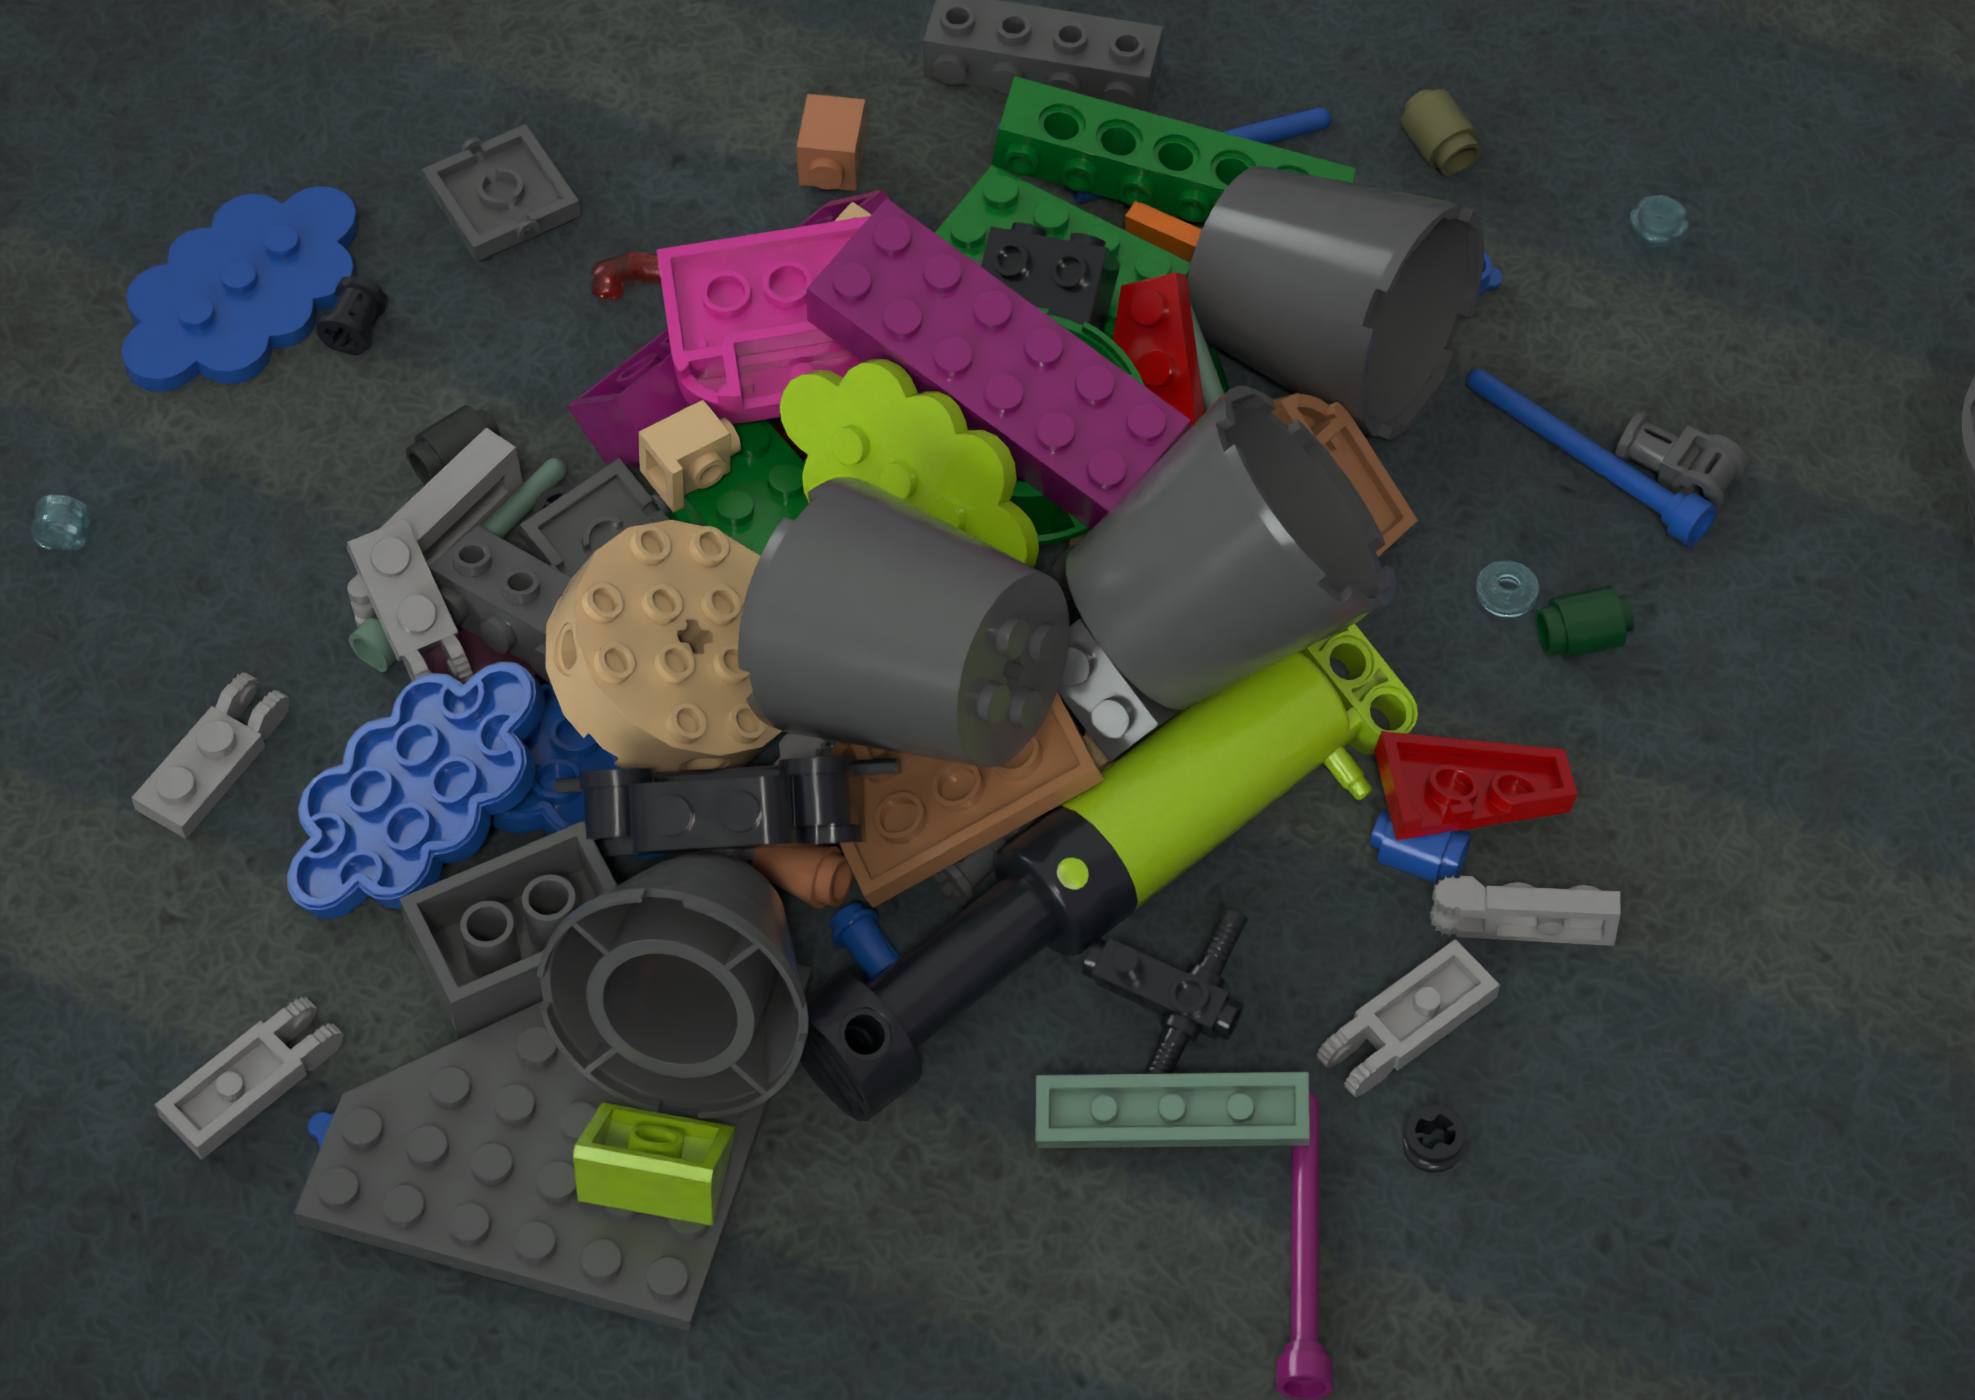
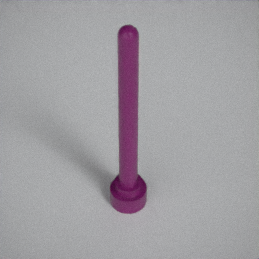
M1309 1092L1310 1145L1292 1146L1291 1342L1284 1346L1283 1354L1276 1361V1389L1287 1398L1321 1399L1328 1396L1333 1390V1361L1326 1355V1348L1319 1343V1100L1315 1094Z

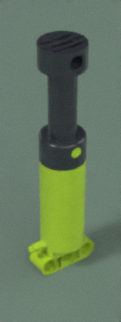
M1353 624L1180 711L1101 770L1104 781L1046 812L999 848L993 863L998 883L877 977L864 985L859 979L845 972L836 973L807 995L805 998L809 1017L808 1035L805 1048L799 1060L816 1085L845 1114L858 1121L870 1120L920 1080L922 1069L915 1051L917 1047L1044 948L1049 947L1051 950L1065 956L1079 955L1084 952L1097 938H1102L1323 763L1344 789H1348L1356 800L1363 799L1372 791V786L1365 779L1362 769L1344 747L1350 744L1358 752L1373 755L1375 754L1374 749L1381 731L1408 734L1415 726L1418 717L1417 704L1413 696L1356 624ZM1330 658L1340 660L1349 671L1350 680L1340 678L1334 673L1330 666ZM1370 708L1380 710L1389 721V730L1382 729L1374 723ZM846 1041L850 1042L855 1047L857 1053L854 1052L848 1046Z

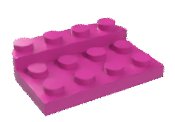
M870 216L657 249L671 354L679 389L690 406L704 400L718 419L726 418L730 423H745L781 417L780 403L783 391L794 378L814 370H829L844 377L849 369L863 363L862 360L807 320V288Z

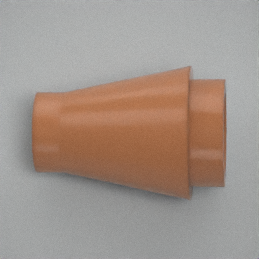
M805 845L756 848L752 858L751 866L760 872L770 883L816 909H822L826 905L832 907L840 906L848 895L853 880L851 867L837 846Z

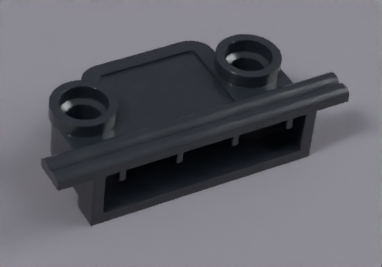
M822 756L778 760V765L655 773H653V768L593 770L579 772V777L557 778L555 781V791L560 794L584 793L586 839L599 840L602 857L669 854L699 850L717 851L866 842L862 776L901 774V762L897 758L853 760L852 756Z

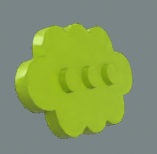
M872 359L860 363L849 369L844 377L829 370H814L802 374L789 382L781 398V421L788 437L798 448L808 454L802 474L804 493L808 502V492L828 480L840 477L857 478L880 487L1031 567L1036 565L1039 553L1038 534L1031 519L1020 507L1010 501L1017 477L1015 462L1008 447L996 435L985 430H968L966 420L959 405L950 396L939 391H926L918 394L911 376L900 365L888 359Z

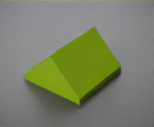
M602 1102L575 1144L573 1161L577 1200L713 1226L736 1127Z

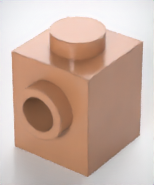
M807 94L796 147L800 186L817 187L825 190L857 191L867 141L865 99Z

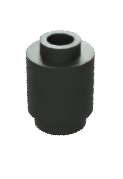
M463 405L415 435V443L406 448V455L412 469L422 483L426 485L485 428H488L500 437L501 434L496 423L485 410L480 409L476 412L470 406Z

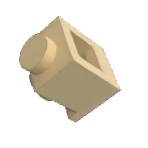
M704 400L639 431L640 471L673 513L684 508V495L698 488L710 487L718 482L723 475L729 473L730 456L741 450L740 439L733 425L726 418L718 419Z

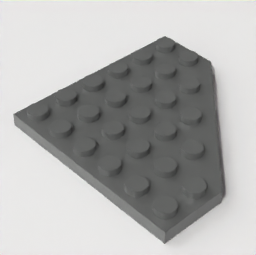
M797 964L806 997L812 980V968ZM544 1000L342 1094L295 1209L294 1215L297 1225L690 1332L771 1100L770 1097L761 1104L746 1111L716 1118H697L698 1110L661 1105L659 1113L736 1127L714 1223L711 1226L577 1200L573 1161L574 1148L600 1104L604 1102L637 1109L641 1108L626 1103L596 1086L568 1061L553 1041L543 1021L540 1008Z

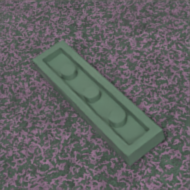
M1309 1072L1036 1075L1035 1142L1037 1148L1310 1145Z

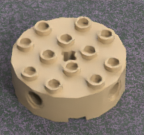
M666 520L626 528L596 550L571 578L546 623V671L563 715L583 738L589 733L601 748L618 757L614 764L622 769L653 768V773L745 767L784 732L768 726L754 714L746 700L753 692L750 673L739 669L738 639L743 606L760 555L715 527H703L676 520Z

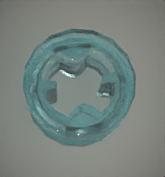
M64 495L45 496L37 501L34 511L36 518L33 520L30 529L31 537L37 544L49 550L77 551L85 545L87 539L86 528L89 526L92 515L90 509L83 502Z

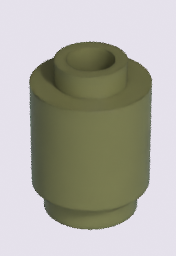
M1425 89L1416 93L1408 100L1404 108L1405 112L1401 117V127L1432 169L1439 168L1444 176H1451L1469 168L1476 162L1482 151L1478 143L1479 133L1447 90Z

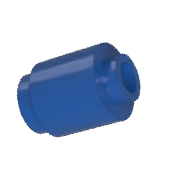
M1383 809L1376 821L1370 846L1379 849L1378 863L1437 884L1440 878L1445 879V876L1451 878L1453 875L1455 878H1458L1470 847L1472 834L1463 830H1450L1441 834L1396 841L1389 811Z

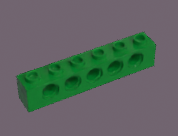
M1016 76L1013 78L1001 118L991 165L1008 170L1016 175L1045 180L1066 186L1075 191H1085L1119 200L1131 206L1135 201L1141 202L1161 212L1181 217L1190 222L1204 224L1224 190L1238 175L1251 167L1265 166L1353 183L1356 168Z

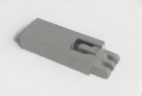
M485 428L381 528L406 518L429 567L477 525L480 526L523 484L516 447L488 428ZM357 574L348 583L347 590L358 628L367 618L376 619L377 615Z

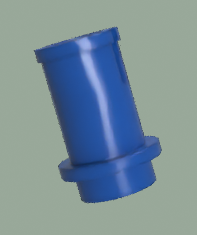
M853 903L841 909L830 921L829 926L833 931L831 940L836 947H845L869 983L899 960L901 956H899L877 926L879 917L875 910L871 908L865 909L861 903Z

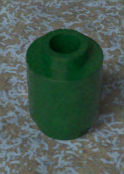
M1607 585L1551 598L1548 606L1536 609L1535 624L1538 639L1547 657L1560 655L1564 660L1623 647L1626 643V633L1632 632L1634 629V617L1628 598L1625 595L1618 596L1614 588Z

